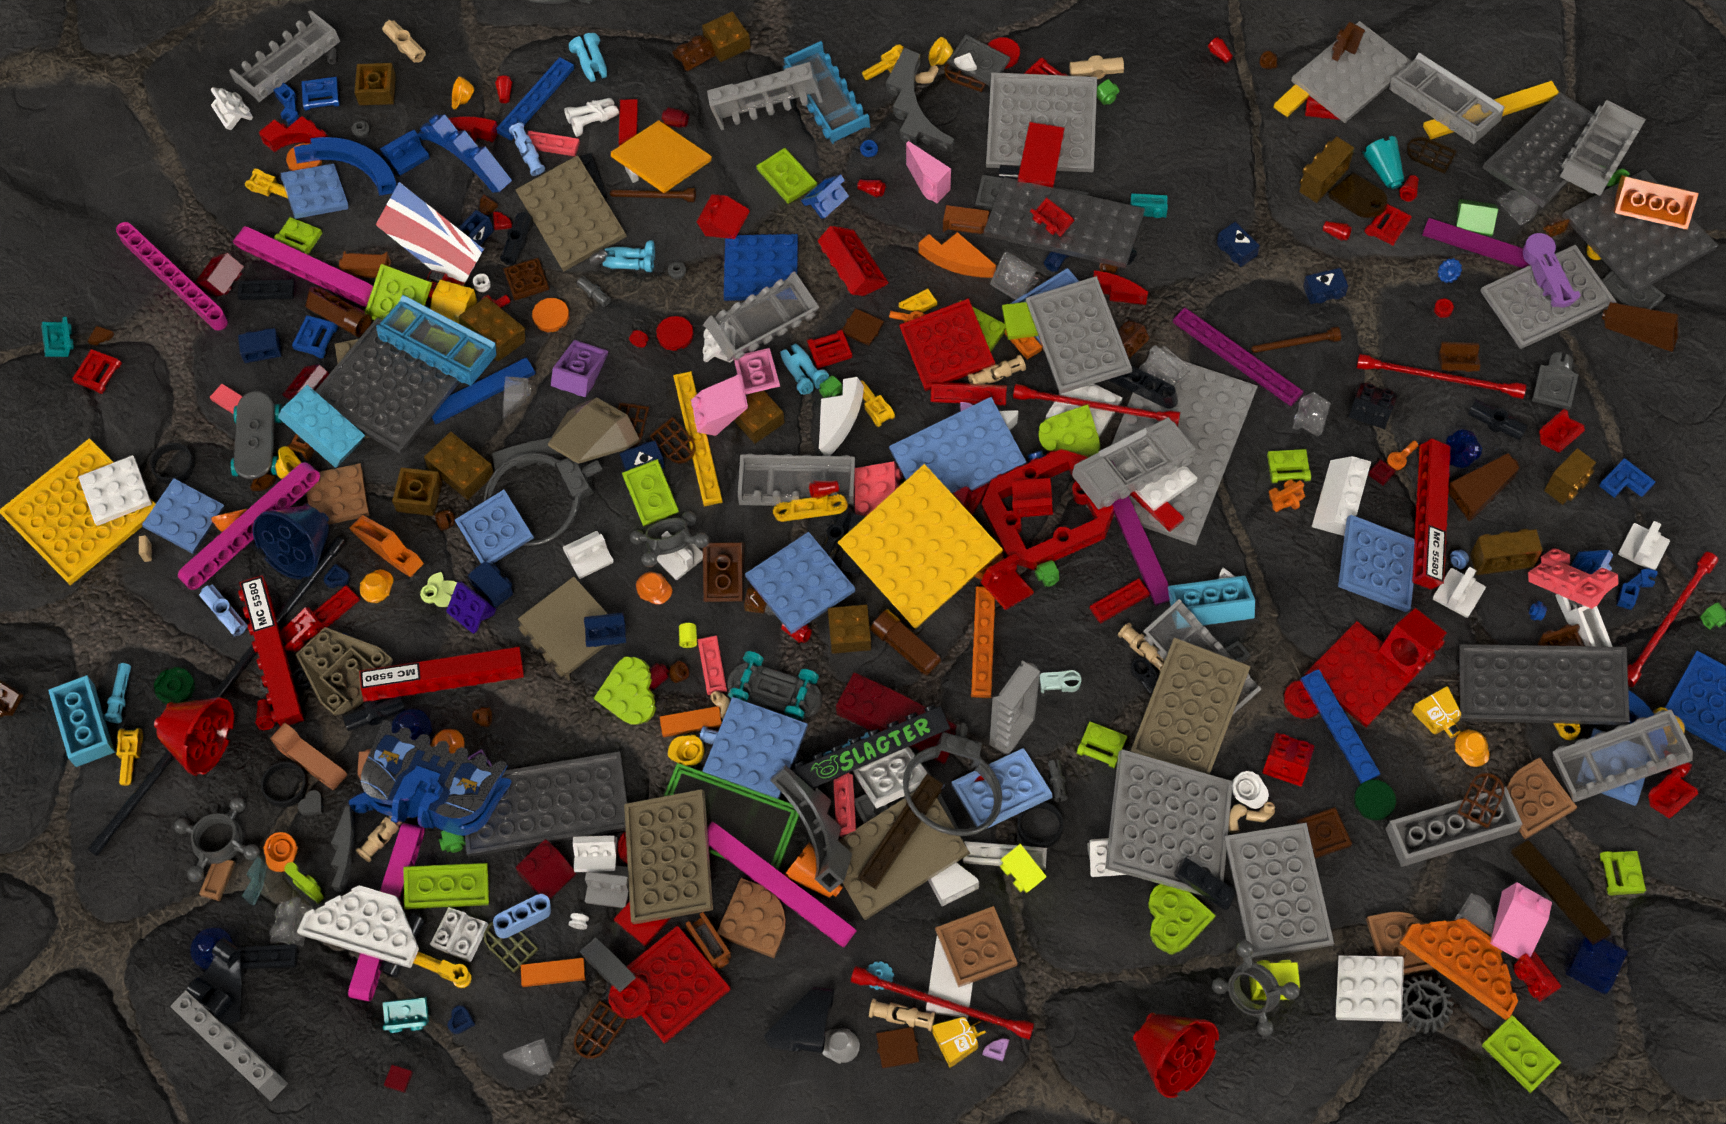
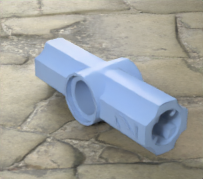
M213 585L204 587L199 596L213 611L218 620L225 625L234 637L243 634L247 624L231 607L230 603Z

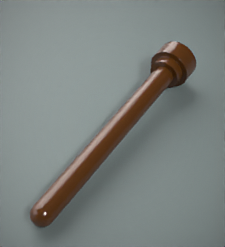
M687 188L684 191H667L665 193L647 190L610 191L612 197L680 198L687 200V202L696 201L695 188Z
M1338 326L1332 327L1325 333L1254 345L1251 350L1257 353L1323 340L1338 342L1341 341V331Z

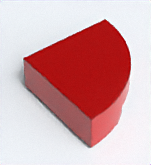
M493 212L495 230L512 228L511 220L501 212Z

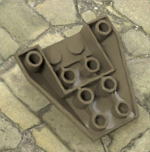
M594 398L578 404L566 413L550 439L548 446L579 464L629 449L639 442V437L627 414L599 398Z
M326 627L296 654L320 703L334 716L355 710L364 702L359 671L388 667L393 662V659L379 647Z

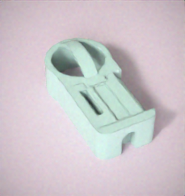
M1074 670L1041 673V692L1062 689V692H1075L1081 686V676ZM1078 680L1079 683L1076 686H1068L1064 682Z

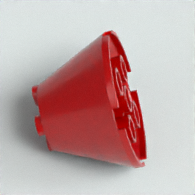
M220 697L179 703L169 702L162 715L156 718L154 727L157 728V737L189 774L197 776V774L204 775L216 766L230 740L227 739L229 728L233 729L234 711L231 703Z
M1150 1013L1141 1029L1134 1034L1133 1040L1136 1042L1138 1052L1157 1091L1164 1097L1175 1098L1178 1097L1177 1093L1182 1090L1187 1092L1193 1088L1205 1075L1217 1051L1214 1049L1215 1040H1219V1033L1217 1027L1208 1020Z

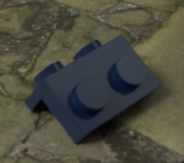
M623 613L584 617L586 647L626 643V626Z

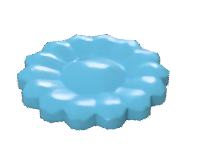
M882 961L879 963L874 962L866 969L871 974L878 976L879 979L893 982L894 974L892 973V968L887 963L884 964ZM869 985L870 988H875V990H884L883 987H878V985L875 987Z

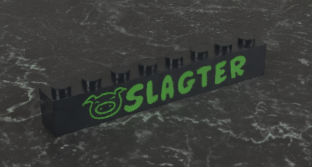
M933 704L924 708L925 713L917 715V712L906 716V721L902 723L896 720L887 724L888 729L880 732L878 728L868 732L869 737L861 739L859 736L850 740V745L844 748L842 744L831 748L832 753L824 756L822 752L813 756V761L805 764L804 760L793 765L794 769L792 771L808 786L814 788L950 729L941 706L936 707Z

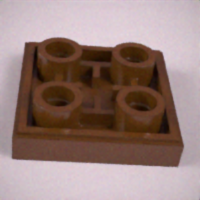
M538 258L503 268L514 301L549 290Z

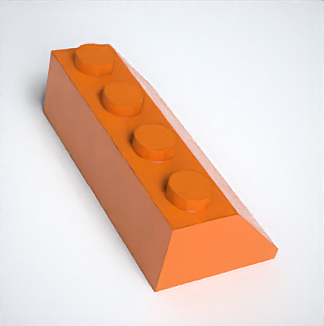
M1621 175L1616 191L1614 213L1688 229L1699 193Z

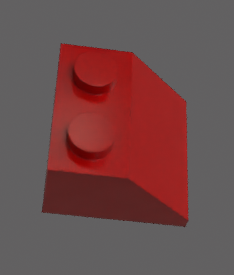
M712 194L699 216L697 224L705 236L735 239L750 210L728 196Z

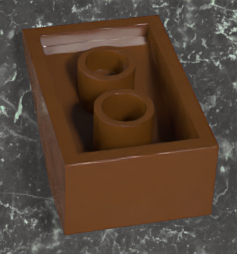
M709 543L703 548L704 602L743 601L745 543Z

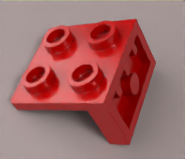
M1050 478L1012 481L1014 518L1053 515Z
M1016 553L987 568L980 582L1005 610L1032 596L1034 593L1016 572L1017 564L1020 560Z
M1275 733L1262 773L1302 787L1315 746L1285 734Z
M1533 952L1531 957L1527 953L1523 954L1513 966L1516 976L1525 982L1529 993L1534 998H1537L1539 1002L1562 987L1536 952Z

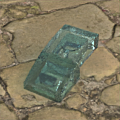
M259 857L256 858L246 874L251 882L242 895L246 902L253 906L260 896L266 875V865Z

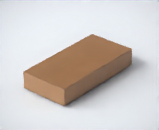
M227 860L223 863L211 864L200 890V896L220 901L236 863L232 860Z

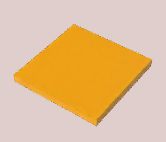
M659 120L611 151L612 158L663 193L705 166L712 158L711 155Z

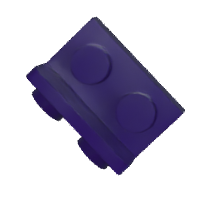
M461 581L457 582L446 610L451 617L473 634L478 631L481 621L494 616L496 611L494 607Z

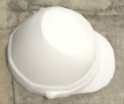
M1245 771L1239 773L1233 779L1232 791L1238 801L1254 809L1262 807L1267 802L1269 797L1268 789L1258 774Z

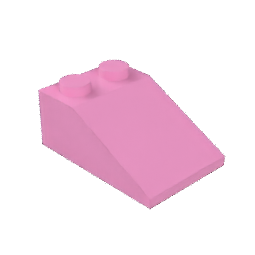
M908 141L906 143V165L923 195L928 200L938 203L951 190V168Z
M770 348L746 353L738 360L734 358L737 375L742 376L745 395L780 387Z
M736 375L700 391L691 400L697 432L713 436L718 435L748 408L741 375Z
M1515 883L1503 890L1490 944L1518 960L1525 953L1531 957L1549 920L1552 902L1519 883Z

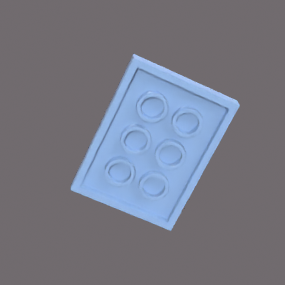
M1024 748L988 764L997 776L1002 790L1001 810L996 820L989 827L1053 798L1052 792ZM973 771L951 783L974 824L978 827L991 814L994 797L990 786L985 780L975 782L976 778L981 775Z

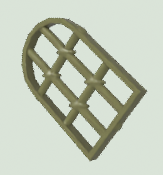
M493 922L487 926L484 932V941L489 950L513 973L538 951V948L521 931L518 933L523 939L519 942L512 936L508 937L514 943V947L510 951L501 943L503 938L499 937L497 939L489 931L493 926ZM487 934L494 939V943L491 946L487 943ZM525 940L534 948L530 954L522 947V943ZM497 944L506 951V955L503 958L493 950ZM517 948L527 956L522 962L513 953ZM509 956L518 963L514 969L505 961Z

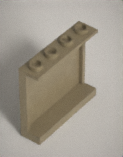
M572 577L518 618L520 624L518 628L525 637L528 635L532 639L530 642L536 650L541 649L544 659L549 664L552 662L556 666L554 669L560 677L564 676L568 681L571 679L569 675L571 672L607 646L586 647L584 617L606 615L607 613L575 577Z

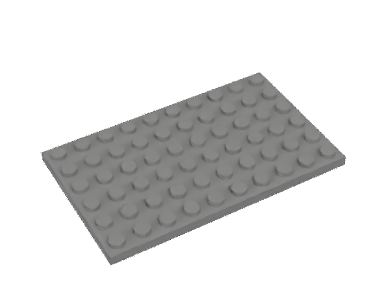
M1151 350L1142 371L1172 384L1176 389L1178 404L1174 408L1167 409L1133 393L1127 407L1153 412L1170 410L1181 412L1178 428L1196 449L1193 462L1186 467L1198 479L1196 483L1168 502L1184 517V521L1171 532L1160 524L1131 495H1129V498L1142 527L1196 546L1258 386ZM1124 414L1112 444L1160 421L1146 418V416ZM1145 441L1139 447L1131 449L1135 454H1138L1148 447L1149 443ZM1124 453L1123 455L1119 454L1111 458L1110 461H1113L1117 468L1130 458Z

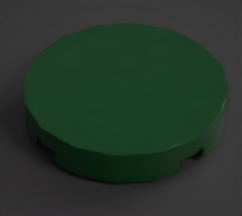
M173 667V669H166L157 676L154 682L155 694L166 705L169 702H186L195 690V681L192 675L184 668Z
M1368 780L1362 783L1357 788L1354 796L1356 809L1364 818L1370 820L1385 819L1393 812L1396 804V796L1392 788L1379 780Z

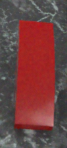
M478 117L448 118L458 131L465 130L474 142L477 138L494 142L498 135L496 131L498 127L497 122L494 120Z
M1094 270V277L1097 276L1103 294L1110 295L1109 301L1146 305L1148 291L1141 286L1118 275Z

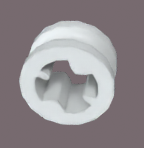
M478 274L473 278L476 291L486 292L490 288V281L487 275Z
M572 913L570 916L572 921H569V926L576 929H587L586 922L589 921V917L583 914Z

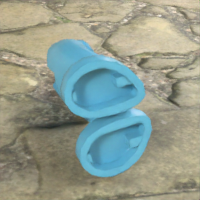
M596 33L584 35V41L592 60H590L580 36L571 40L568 45L569 50L579 57L583 72L589 81H596L594 72L599 71L602 79L606 78V64L598 47L600 43L599 36Z
M653 240L647 241L644 249L620 246L604 248L608 253L606 260L603 262L605 267L640 270L641 268L646 272H653L655 245Z
M795 343L791 346L794 353L792 356L786 349L780 351L783 363L798 383L796 387L800 394L811 393L814 386L817 389L820 388L819 385L829 378L826 370L816 369L807 353L798 344ZM799 366H801L805 370L809 378H806V375L802 372Z

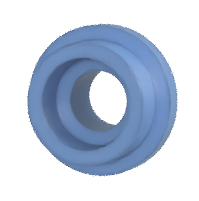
M1455 550L1450 554L1451 563L1455 567L1463 569L1467 566L1469 556L1464 550Z

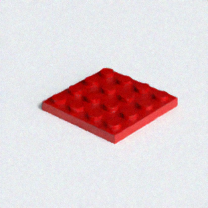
M969 298L899 325L925 391L931 390V382L949 383L968 376L970 373L973 374L995 365Z
M1356 621L1305 673V676L1319 669L1340 706L1367 728L1419 672L1416 671L1409 676L1380 653L1379 649L1383 642Z
M678 926L627 966L634 976L641 978L647 983L651 991L649 1008L641 1016L664 1044L731 990L728 984Z

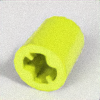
M683 623L679 625V645L681 647L692 648L697 645V629L695 624Z

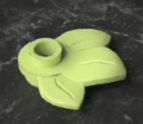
M441 572L433 574L428 579L427 585L422 588L421 598L426 603H435L438 607H448L457 582L444 581ZM429 593H434V595L428 597Z

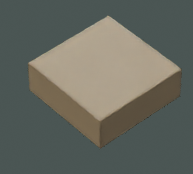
M146 535L139 536V555L144 562L152 560V544Z

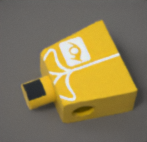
M1448 687L1415 704L1412 713L1433 734H1438L1445 730L1448 736L1453 738L1460 733L1456 723L1461 717V712Z
M965 1017L932 1026V1033L949 1068L977 1050L978 1041L976 1037L986 1033L981 1021L970 1026Z

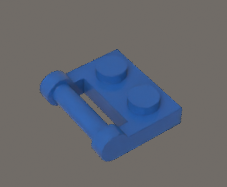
M337 77L302 81V97L305 111L317 107L340 106ZM328 96H332V97H333V98H330V99L309 101V99H313V98L328 97Z
M307 315L292 344L293 349L313 354L318 358H324L325 350L333 333H336L338 325ZM322 329H327L319 347H315Z

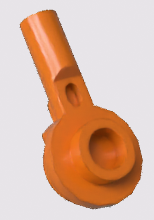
M890 311L889 318L908 322L925 314L921 311H914L910 314Z
M1412 441L1402 452L1391 453L1387 458L1388 465L1396 471L1404 468L1407 462L1406 457L1419 446L1418 443Z

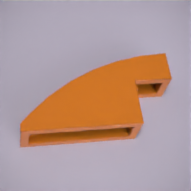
M958 232L942 245L930 234L919 242V253L927 260L944 269L973 277L993 278L996 275V265Z
M364 515L349 528L374 552L409 577L424 564L416 553L403 545L393 531Z

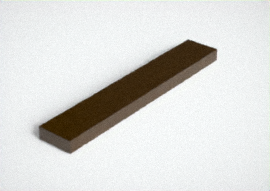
M926 774L911 797L915 807L924 815L927 814L945 787L943 783L929 774ZM908 803L858 876L860 880L875 890L921 823V820L915 815Z
M1529 840L1511 850V854L1592 945L1611 934L1608 927Z

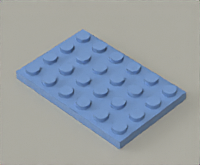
M992 397L889 446L905 480L925 464L951 493L965 486L973 491L991 482L997 475L1006 474L1012 471L1013 468L1024 466L1027 463Z

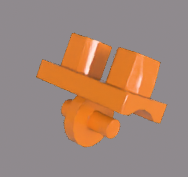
M1290 479L1285 482L1283 490L1280 491L1278 488L1269 490V498L1272 501L1273 510L1278 512L1290 506L1295 510L1300 507L1299 501L1305 497L1303 491L1304 483L1301 480L1296 483Z

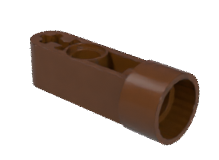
M309 288L305 306L311 311L342 327L345 331L356 337H361L370 327L372 322L370 314L321 288Z
M885 610L872 624L870 631L882 641H886L922 674L927 676L941 662L940 657L905 627L901 620L890 610Z

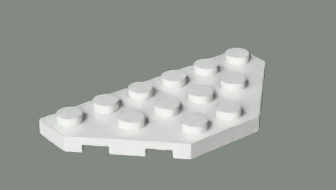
M360 885L351 889V892L343 896L339 895L325 902L324 906L306 912L297 930L299 935L408 968L412 967L419 950L399 899L394 895Z

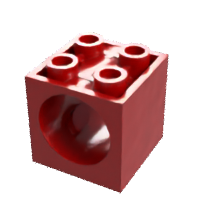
M1415 608L1395 625L1379 649V652L1411 676L1416 671L1420 672L1427 663L1429 664L1435 658L1436 654L1434 652L1444 645L1445 641L1443 639L1447 632Z

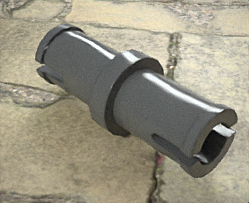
M585 276L577 281V286L588 293V297L594 298L603 307L610 303L611 297L607 296L600 290L598 285L591 283Z
M1051 760L1048 762L1051 776L1049 782L1053 786L1054 800L1059 802L1060 798V801L1063 802L1068 799L1065 789L1066 778L1062 774L1061 761L1056 760L1055 764V760Z

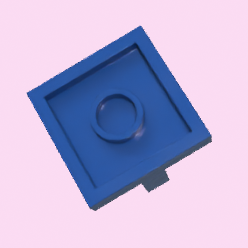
M415 130L409 131L380 148L383 156L399 176L430 159L429 154L421 145Z
M842 175L825 178L801 199V202L804 206L811 205L821 219L825 218L849 197L841 186V183L845 181Z
M1610 550L1578 552L1571 566L1588 574H1593L1601 567L1611 571L1612 568L1609 562L1613 554Z

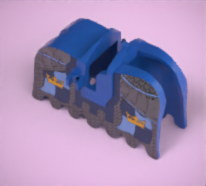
M383 720L361 773V785L370 805L376 811L392 816L391 821L395 823L404 822L407 817L414 818L418 816V824L421 827L432 829L436 827L455 835L466 836L481 829L487 823L500 799L512 783L508 778H501L508 766L507 763L497 761L492 767H488L487 758L483 754H479L473 760H469L468 751L465 748L461 747L455 753H449V744L446 741H440L436 746L431 747L428 735L422 734L416 740H412L409 728L404 727L398 733H392L393 726L391 722Z

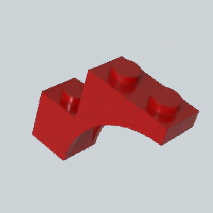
M303 116L288 128L283 123L280 124L274 119L259 131L262 142L273 152L294 143L311 144L310 138L328 137L322 129H317L311 120H307Z

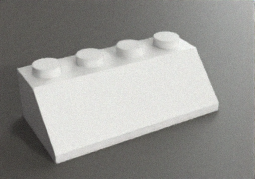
M1353 456L1330 460L1312 527L1345 536L1347 517L1357 515L1371 461Z

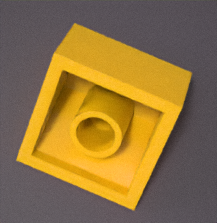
M439 280L432 295L430 309L459 324V316L477 303L474 289Z

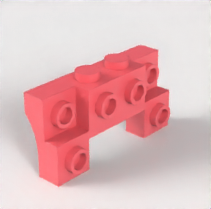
M1556 548L1541 556V564L1528 572L1530 583L1591 609L1600 603L1608 591L1618 585L1617 573L1601 567L1593 574H1588L1569 566L1570 554Z

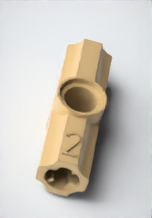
M394 20L387 21L382 28L383 32L397 45L400 52L405 53L414 63L421 62L426 55L425 51L411 38L407 30H403Z
M1096 55L1086 61L1070 62L1069 64L1070 76H1090L1101 79L1106 74L1124 73L1122 57L1103 59L1101 56Z

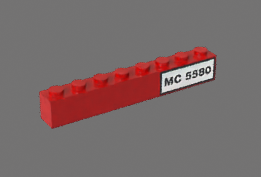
M1430 439L1419 447L1412 577L1413 583L1428 589L1444 584L1450 446L1435 439Z
M263 575L239 582L241 590H238L241 601H245L246 607H243V612L246 619L249 618L250 624H247L250 635H254L255 641H252L255 653L258 652L260 657L256 659L259 669H263L264 672L261 679L264 687H268L269 693H266V698L269 705L272 704L273 710L270 711L273 722H277L280 727L283 723L292 725L304 721L267 583Z
M520 647L359 671L364 702L524 677Z

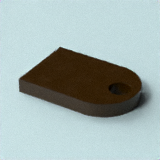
M1355 173L1351 174L1329 192L1330 199L1363 218L1377 217L1387 208L1386 193ZM1373 205H1379L1380 207H1378V208H1373V207H1371V206H1373Z

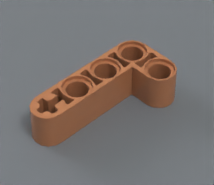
M283 723L270 738L281 753L331 790H335L346 778L347 773L341 767L301 739L298 733L288 724Z

